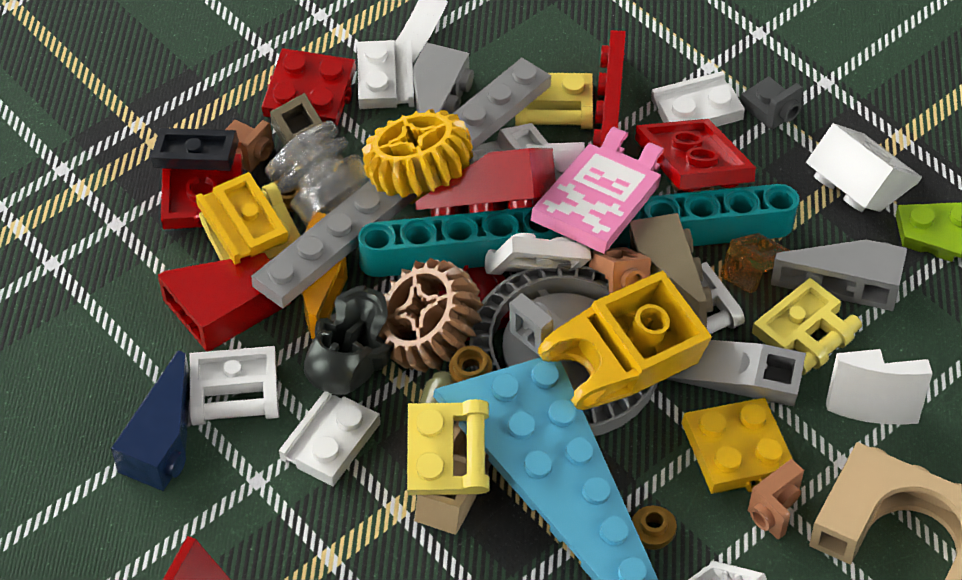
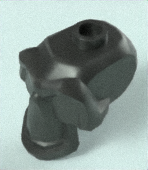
M365 285L356 286L336 297L334 303L336 319L332 321L328 318H320L316 322V337L310 344L304 361V374L314 387L332 393L335 396L354 391L365 383L374 371L384 368L393 350V345L385 344L386 341L378 336L388 316L385 296L382 292L368 288Z

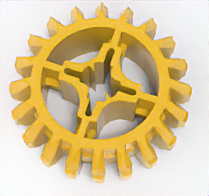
M429 109L425 113L415 111L414 114L409 116L402 115L396 121L389 120L386 127L377 128L375 135L366 139L367 145L362 148L365 164L363 167L367 178H370L372 185H375L378 192H386L388 196H394L399 193L402 198L413 193L420 196L425 191L430 190L434 192L435 188L441 185L448 186L450 179L462 176V170L470 166L469 160L474 157L469 129L466 128L464 121H461L457 114H449L447 110H441L437 113L433 109Z

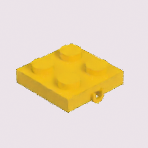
M765 397L686 412L683 415L681 424L711 494L743 487L748 492H752L754 486L790 459H793ZM755 481L756 484L751 486V482Z

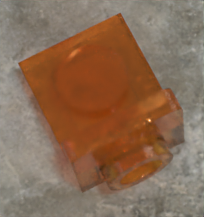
M760 233L732 239L720 276L748 293L755 292L758 289L763 272L773 269L776 253L791 250Z

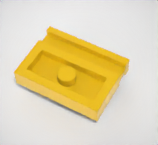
M250 172L213 187V192L204 196L202 193L196 195L199 209L235 265L240 263V259L248 255L253 257L288 241L287 229Z

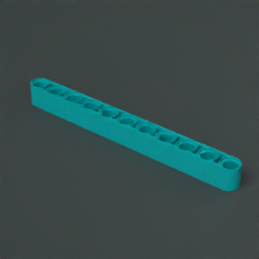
M784 184L656 195L649 198L632 220L678 213L683 229L689 228L691 231L693 246L785 237L791 233L800 200L797 191ZM533 207L373 222L362 227L359 232V266L365 274L372 277L401 275V269L412 271L415 261L426 263L429 258L439 260L440 262L442 260L451 262L461 269L465 265H468L469 268L485 267V257L488 250H498L515 234L531 233L538 239L549 240L566 236L530 221ZM629 224L610 248L627 247L630 249Z

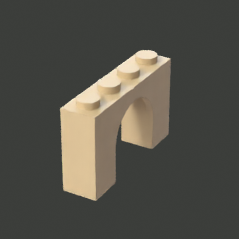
M856 442L814 522L809 546L851 565L868 530L877 519L895 511H916L934 518L950 533L956 547V558L945 580H962V484L952 483L931 474L921 466L903 462L888 455L879 448L869 447Z

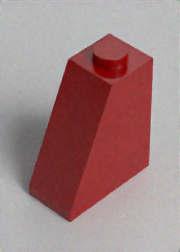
M260 253L253 257L250 255L240 259V263L236 265L231 259L166 270L158 274L163 301L206 352L215 349L283 309L252 287L251 276L270 261L265 253Z

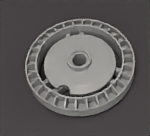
M559 264L556 272L543 271L542 269H526L516 273L498 284L482 301L484 305L477 313H479L483 321L473 325L472 329L477 337H470L469 346H477L485 351L492 360L493 371L500 370L501 368L494 355L492 341L501 324V319L510 310L509 303L519 294L523 293L534 303H543L561 319L568 322L591 307L593 301L609 295V280L604 278V274L588 266H582L569 272H561L560 267L570 269L572 267L571 264ZM509 320L504 331L502 353L506 367L540 358L538 354L510 332ZM561 360L575 391L588 380L590 374L578 362ZM476 365L470 366L471 372L479 369ZM658 383L629 397L583 410L594 436L617 429L638 415L649 402Z

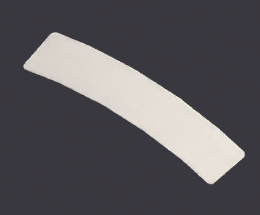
M418 0L404 29L395 41V44H404L406 40H412L413 63L439 22L448 3L447 0Z

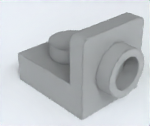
M523 293L519 294L509 303L510 332L536 354H538V348L545 338L566 323L543 303H534Z

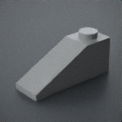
M865 239L776 253L771 285L795 290L807 279L811 278L839 300L893 311L907 248Z

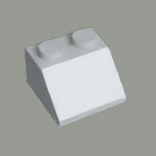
M834 123L806 161L809 166L817 171L814 177L830 189H834L837 186L846 193L843 200L860 212H863L865 208L881 212L917 185L922 176L864 133Z

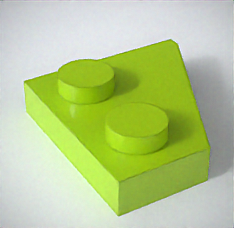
M962 202L898 205L895 216L903 247L918 252H929L937 258L953 262L955 256L962 258Z

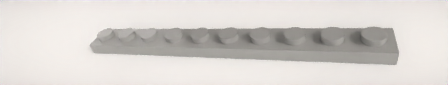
M520 58L452 113L457 114L459 119L464 121L466 128L469 129L473 145L472 151L551 87V75L524 58ZM369 180L251 276L252 287L281 308H284L359 246L358 237L362 227L373 222L389 221L418 196L415 193L409 194L405 198H402L399 193L394 196H388L386 192H378L375 185H372Z

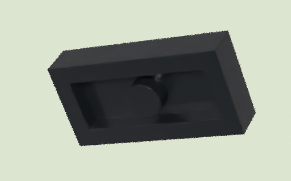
M160 128L150 158L154 168L231 171L239 139L236 130Z

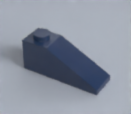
M179 350L176 352L111 448L118 473L164 491L172 477L176 478L181 473L186 461L190 399V371L186 353Z

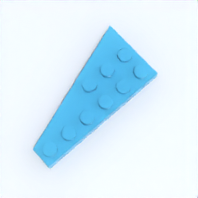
M540 357L434 390L433 397L438 403H463L473 399L485 400L489 403V418L485 420V452L489 456V462L532 511L536 510L549 524V531L560 543L563 541L581 561L580 566L592 580H658L583 410H578L570 400L574 397V390L561 361L548 362L543 361ZM459 421V427L467 435V421Z

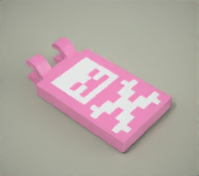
M612 127L606 135L602 146L599 148L589 143L532 208L530 221L605 254L659 187L661 174L657 172L661 164L657 163V160L662 155L664 148L649 142L644 147L639 160L625 155V149L621 147V144L628 136V132Z

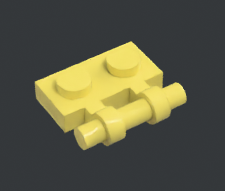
M809 278L753 323L752 334L766 345L790 350L796 349L799 352L806 353L802 375H805L812 368L819 369L829 360V354L836 348H844L853 341L854 333L862 327V322L853 314L844 321L840 319L836 314L840 311L841 301L813 279ZM821 328L827 335L816 341L810 335Z

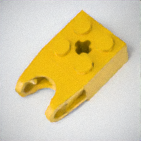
M662 270L593 301L591 307L547 336L540 344L537 352L543 361L558 362L561 360H572L580 363L587 369L590 377L574 391V397L570 399L578 410H586L629 397L698 364L712 336Z

